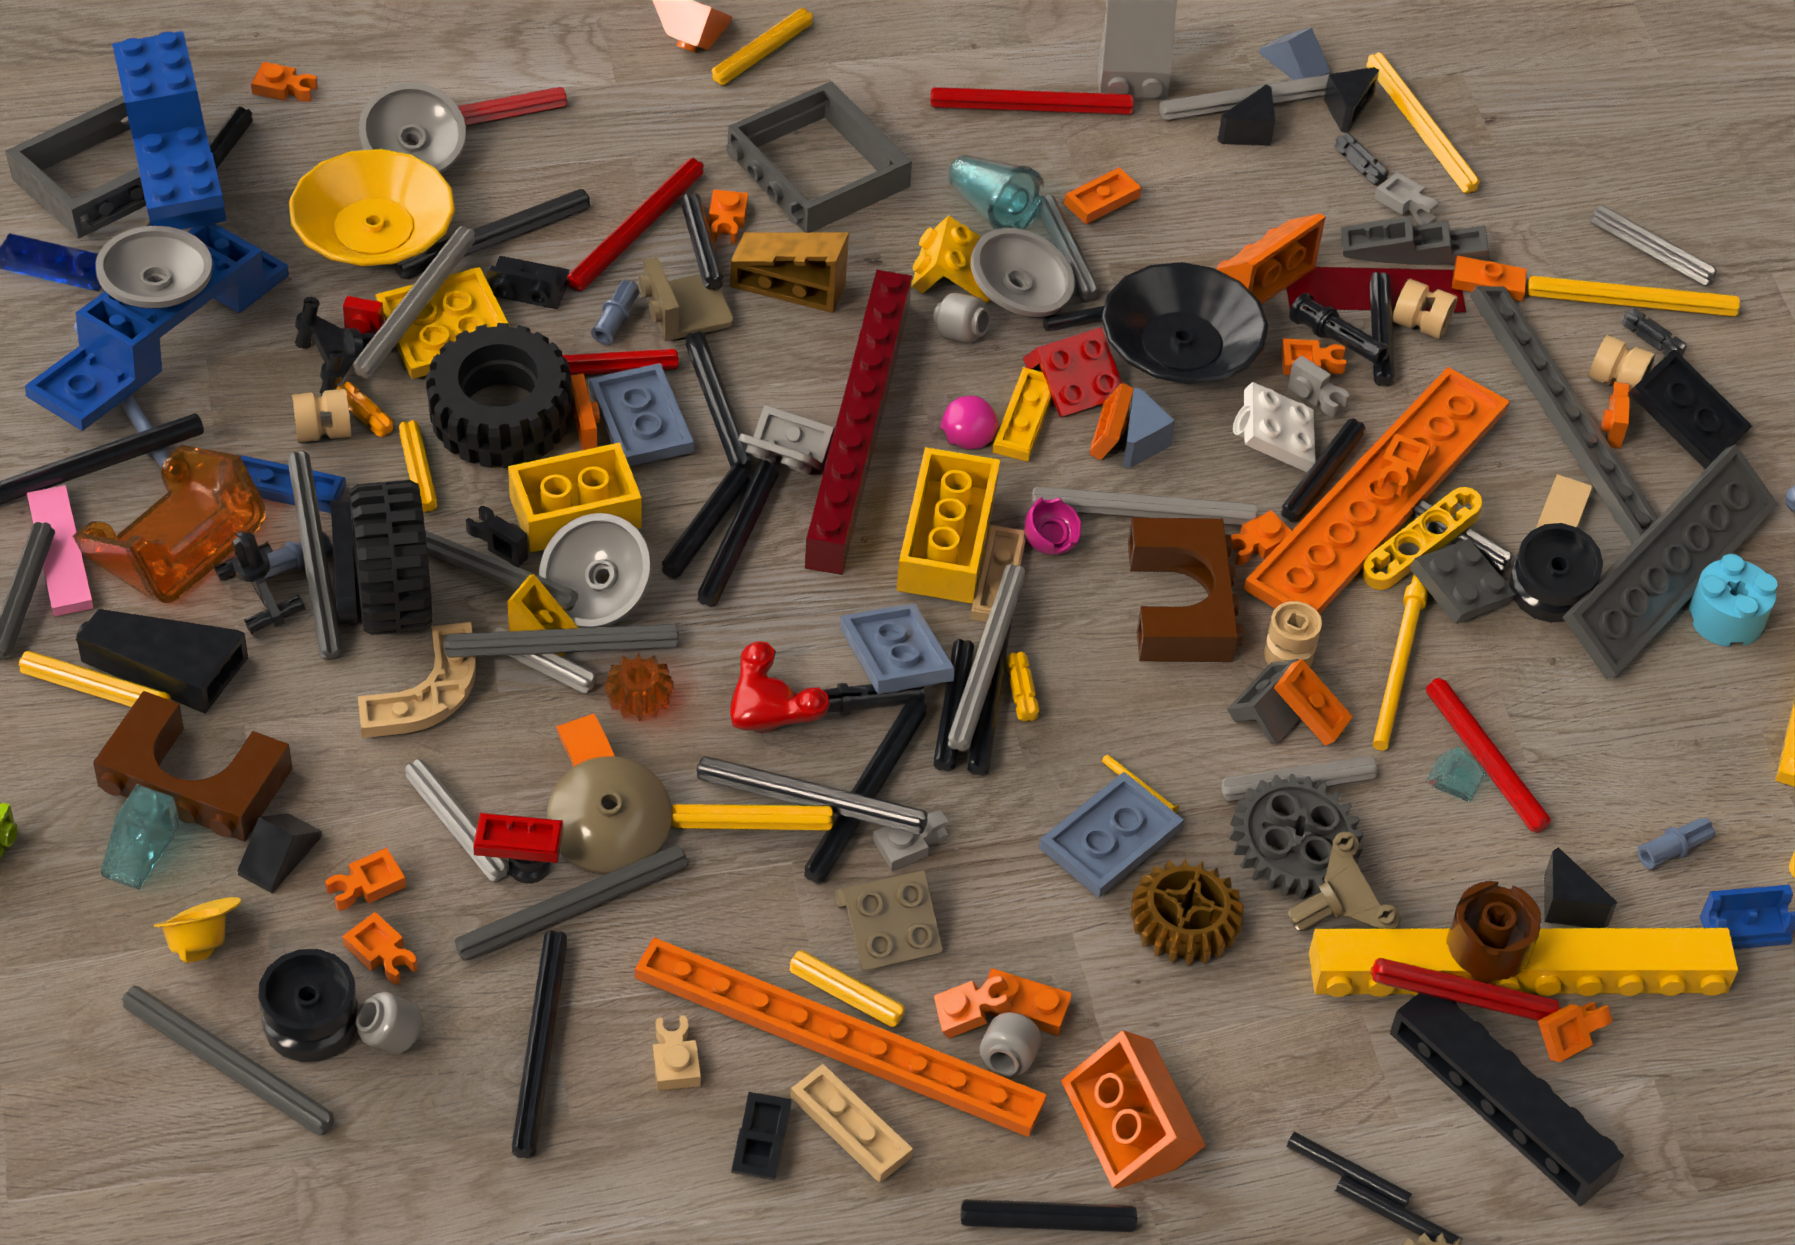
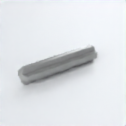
M501 626L497 627L494 632L510 630ZM556 653L507 655L584 694H588L596 684L595 672Z

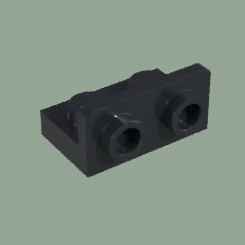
M499 256L496 265H490L487 269V282L497 298L558 309L568 285L570 270Z

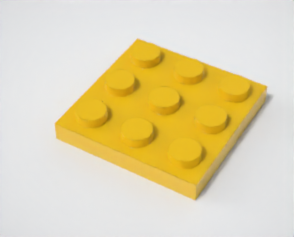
M477 267L449 275L397 342L396 347L411 379L426 376L430 371L429 365L433 357L437 354L440 355V348L449 340L455 342V336L465 330L468 333L476 331V326L487 324L488 328L497 327V323H508L481 268ZM414 284L375 294L376 301L383 302L384 322Z

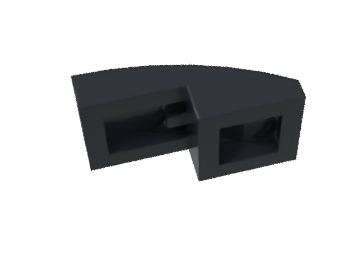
M748 1092L731 1173L769 1180L776 1179L792 1099Z

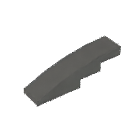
M1408 216L1341 227L1344 257L1374 262L1413 265L1454 264L1457 256L1490 260L1486 225L1450 231L1449 221L1413 226L1412 217Z

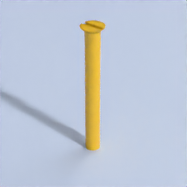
M1108 754L1103 757L1102 763L1118 775L1125 772L1173 812L1177 813L1179 805L1174 806Z

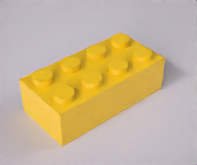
M925 447L899 559L896 591L973 604L997 491L999 459Z

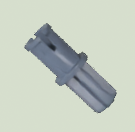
M621 281L611 300L605 301L603 304V313L591 331L592 337L597 342L609 345L613 342L614 336L621 324L627 322L630 318L629 310L639 294L636 282Z
M323 532L326 556H330L333 554L332 543L328 535ZM288 541L285 543V547L267 553L271 566L264 578L267 579L291 569L296 571L302 570L305 561L301 541L296 543Z
M1708 818L1697 819L1678 829L1670 827L1665 830L1662 836L1638 846L1637 854L1644 867L1653 869L1674 857L1682 858L1686 856L1689 849L1713 838L1715 830Z

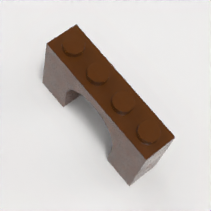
M1132 517L1128 537L1130 572H1175L1184 574L1200 583L1208 594L1206 599L1190 606H1141L1136 630L1139 661L1233 662L1235 648L1242 646L1243 626L1242 623H1236L1235 616L1239 614L1238 593H1232L1236 577L1235 564L1228 562V557H1231L1232 538L1231 534H1225L1223 519Z
M143 691L93 761L98 787L110 795H121L135 800L145 808L151 810L159 809L175 815L182 822L196 823L212 829L222 837H233L245 842L257 824L259 817L263 815L292 770L289 744L252 731L232 762L220 773L201 780H183L173 777L159 766L184 729L180 704Z

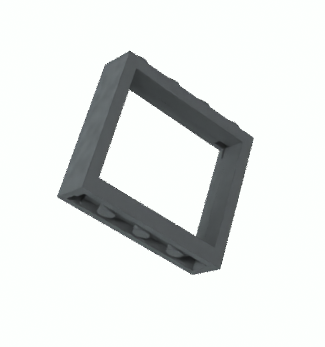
M832 81L728 126V145H726V150L729 157L733 161H737L747 172L749 178L753 182H757L765 190L769 199L777 203L786 212L789 220L797 224L804 232H813L910 187L912 161ZM825 118L877 172L809 202L757 147Z
M123 96L5 151L12 180L78 239L146 206L139 168L74 199L42 170L130 129L129 120L121 123V119L127 117ZM84 215L85 221L81 222L80 217Z

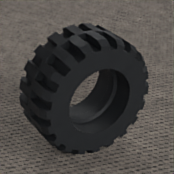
M497 323V327L487 328V324L476 326V331L468 333L465 330L455 336V342L449 340L440 348V355L437 354L433 357L429 365L430 371L426 377L430 421L433 424V431L436 437L443 442L444 447L451 453L456 454L459 452L460 459L473 463L474 460L479 461L482 467L493 468V464H503V468H508V466H512L517 462L523 461V463L534 461L536 460L535 456L539 453L542 456L553 449V442L558 444L566 434V428L570 426L573 417L570 367L567 359L563 357L562 351L553 342L549 344V338L539 332L532 334L530 333V328L518 325L517 328L509 327L508 323ZM500 384L518 386L530 392L523 400L500 407L482 405L470 399L479 390Z
M410 479L357 484L350 489V508L363 630L370 635L426 630L432 625L433 616L427 541L419 484Z

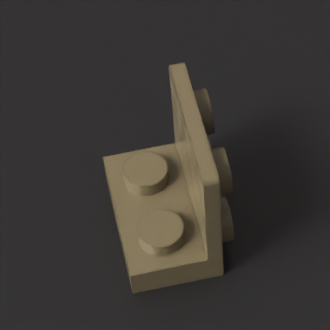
M925 870L834 891L838 907H847L858 960L862 970H869L942 952V944Z

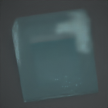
M1457 746L1438 757L1426 782L1436 789L1469 802L1473 799L1486 772Z

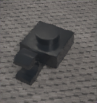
M480 506L478 508L479 519L483 522H475L473 519L467 518L465 520L467 533L475 538L486 541L490 552L519 568L528 559L527 533L518 525L508 523L498 516L495 517L494 512L490 508Z

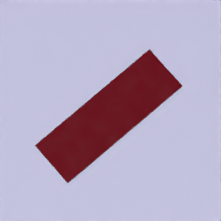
M1315 267L1287 287L1289 309H1291L1298 296L1308 293L1314 296L1315 302L1324 307L1331 306L1336 310H1371V275L1374 272H1379L1380 274L1386 272L1390 276L1392 311L1395 310L1407 280L1413 279L1428 285L1432 293L1439 289L1457 296L1454 312H1466L1462 290L1452 288L1454 270ZM1426 307L1425 311L1430 312L1431 309Z

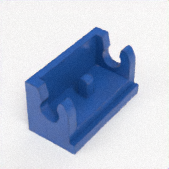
M1790 885L1710 891L1700 915L1703 928H1729L1733 949L1789 945L1792 942L1791 936L1795 929V912L1788 911L1793 892Z

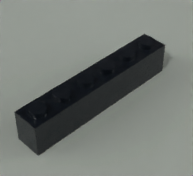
M1418 993L1396 1011L1390 1034L1576 1204L1581 1207L1615 1178L1624 1154L1618 1150L1616 1144L1610 1138L1602 1136L1585 1120L1579 1110L1565 1103L1553 1092L1551 1086L1545 1080L1537 1078L1521 1063L1515 1053L1500 1045L1489 1035L1487 1029L1481 1023L1472 1020L1458 1007L1455 1001Z

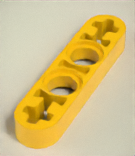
M1460 487L1453 490L1378 547L1365 559L1363 568L1365 583L1376 590H1386L1394 586L1412 572L1409 567L1415 558L1443 548L1464 532L1480 517L1482 507L1480 494L1468 487ZM1458 503H1460L1463 506L1467 505L1468 503L1471 504V510H1469L1466 507H1463L1459 511H1457ZM1438 521L1445 524L1447 530L1441 534H1433L1427 530L1426 526L1430 522ZM1409 542L1415 544L1419 548V552L1408 556L1402 554L1398 547L1403 543ZM1388 566L1387 574L1381 571L1377 574L1374 573V567L1381 570Z

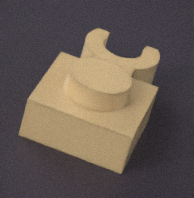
M679 1016V1029L676 1031L666 1030L663 1018H657L655 1025L656 1039L660 1044H653L657 1091L701 1086L696 1040L686 1041L688 1038V1020L686 1016Z

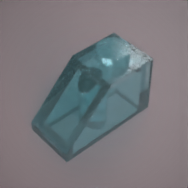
M136 784L116 815L101 868L102 877L140 890L180 827L174 797Z

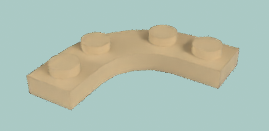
M471 622L431 626L435 656L434 668L428 678L416 687L401 692L358 696L362 738L426 730L448 718L465 702L475 681L476 657H446L443 643L446 634L473 633Z

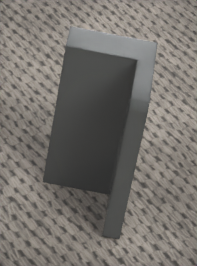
M1299 659L1271 662L1227 708L1234 722L1257 720L1269 742L1279 743L1301 718L1278 694L1274 686L1290 665Z

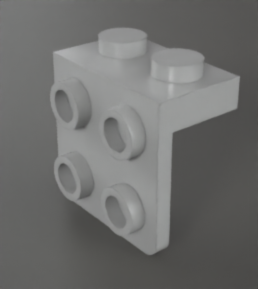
M764 405L754 436L751 437L741 433L738 441L747 446L745 452L752 454L756 458L773 463L778 457L782 459L781 464L789 466L788 468L810 475L812 469L823 472L835 427Z

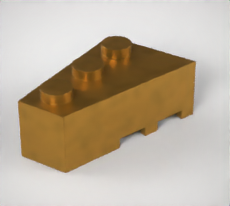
M744 232L731 259L730 287L833 313L846 285L849 232Z

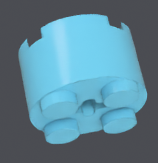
M1726 554L1721 560L1709 564L1700 575L1689 605V614L1691 613L1694 619L1692 624L1695 630L1708 641L1721 646L1730 647L1731 642H1743L1742 646L1754 643L1762 635L1775 604L1777 580L1758 566L1744 561L1736 554Z

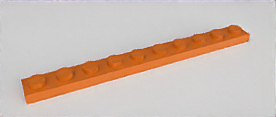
M653 937L635 967V979L1026 1137H1030L1046 1103L1047 1094L655 937Z

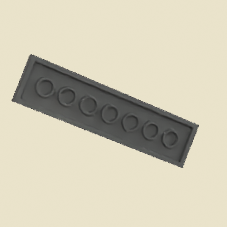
M1737 445L1726 448L1609 568L1593 589L1581 597L1563 616L1565 622L1606 679L1617 676L1692 597L1702 571L1709 564L1721 560L1724 555L1732 554L1778 505Z

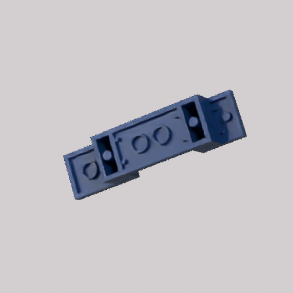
M163 32L157 36L140 39L128 38L122 42L112 43L151 226H166L182 230L227 221L222 191L206 134L184 32Z
M215 223L193 227L188 233L200 239L206 245L212 257V275L206 287L186 302L160 309L134 307L113 298L106 291L76 312L79 346L26 384V397L81 431H84L162 372L160 337L213 298L238 313L242 312L289 276L288 265Z

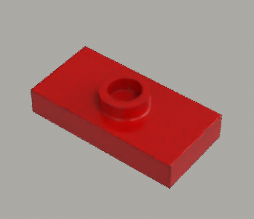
M480 813L473 845L474 855L558 863L564 830L563 820Z

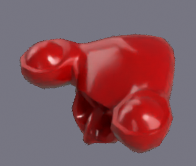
M756 641L747 645L740 655V677L734 689L730 705L732 725L734 728L763 734L777 730L784 725L814 722L825 717L830 709L829 696L819 687L806 688L796 694L779 678L768 677L767 673L773 666L776 651L768 642Z

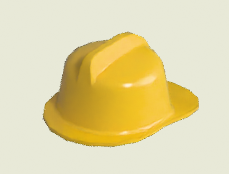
M229 897L202 903L153 926L162 928L169 949L173 953H178L184 963L204 960L211 956L215 948L224 943L226 913L238 907L242 900L238 897Z

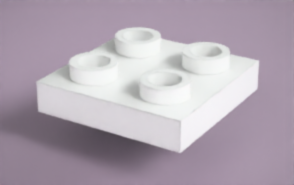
M1251 382L1244 390V406L1235 417L1233 433L1244 438L1246 446L1308 472L1315 463L1314 409L1276 393L1272 389Z

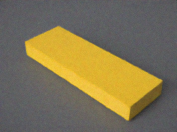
M1023 367L995 438L992 453L1029 461L1052 400L1043 372Z

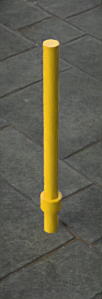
M1414 573L1411 584L1406 587L1403 597L1405 610L1372 743L1373 747L1380 751L1387 750L1420 610L1425 608L1428 598V590Z

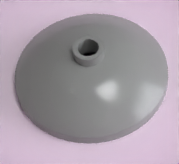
M401 83L379 91L367 102L359 120V139L363 150L385 149L410 154L435 167L440 173L446 171L456 162L465 143L466 127L458 106L445 93L424 84ZM412 140L417 144L412 146L406 144V142Z
M145 226L125 231L109 240L97 256L96 274L101 287L110 296L125 304L146 309L168 308L186 302L206 287L212 275V257L208 248L200 239L184 230L166 226Z
M1000 228L990 231L979 239L971 255V270L978 286L990 300L1009 312L1029 317L1048 316L1064 308L1073 294L1075 286L1074 274L1066 257L1051 242L1030 231L1017 228Z
M595 513L574 519L563 526L552 537L541 558L539 576L573 589L578 593L575 607L571 611L564 609L578 627H607L623 620L641 603L651 582L653 561L646 539L630 522L612 514ZM609 573V580L601 584V577Z

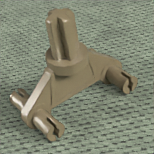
M1344 831L1335 836L1327 874L1324 878L1325 883L1319 886L1321 892L1289 909V918L1298 931H1303L1332 914L1337 919L1344 916L1378 929H1395L1399 925L1400 913L1397 908L1391 904L1380 906L1353 856L1359 850V841L1353 833Z

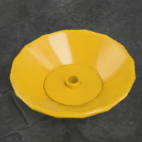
M385 149L349 151L320 162L299 179L289 200L291 226L305 246L329 260L364 267L396 264L427 251L446 234L455 214V205L451 186L435 167L410 154Z

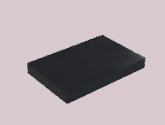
M1675 349L1664 357L1628 392L1704 469L1726 448L1733 446L1752 427Z

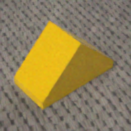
M534 574L529 575L507 601L510 631L579 628ZM556 653V654H558V655H560V656L563 657V655H564L565 653Z

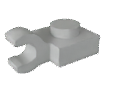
M1396 172L1376 188L1374 199L1401 215L1409 210L1420 225L1430 224L1436 220V217L1430 214V212L1438 207V202L1431 197L1424 196L1425 187Z
M1300 356L1293 362L1288 389L1315 407L1320 404L1321 410L1326 415L1334 417L1337 413V403L1346 407L1350 396L1345 389L1336 387L1329 382L1331 374L1305 357Z
M942 810L934 811L927 815V826L922 834H915L887 826L873 831V842L891 872L928 857L929 844L938 843L948 838V833L944 827L948 826L949 822Z

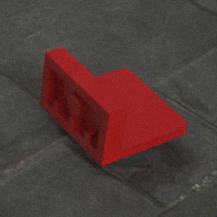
M1102 327L1037 347L1023 357L1026 368L1033 370L1040 368L1041 372H1043L1060 417L1104 404V401L1119 384H1122Z

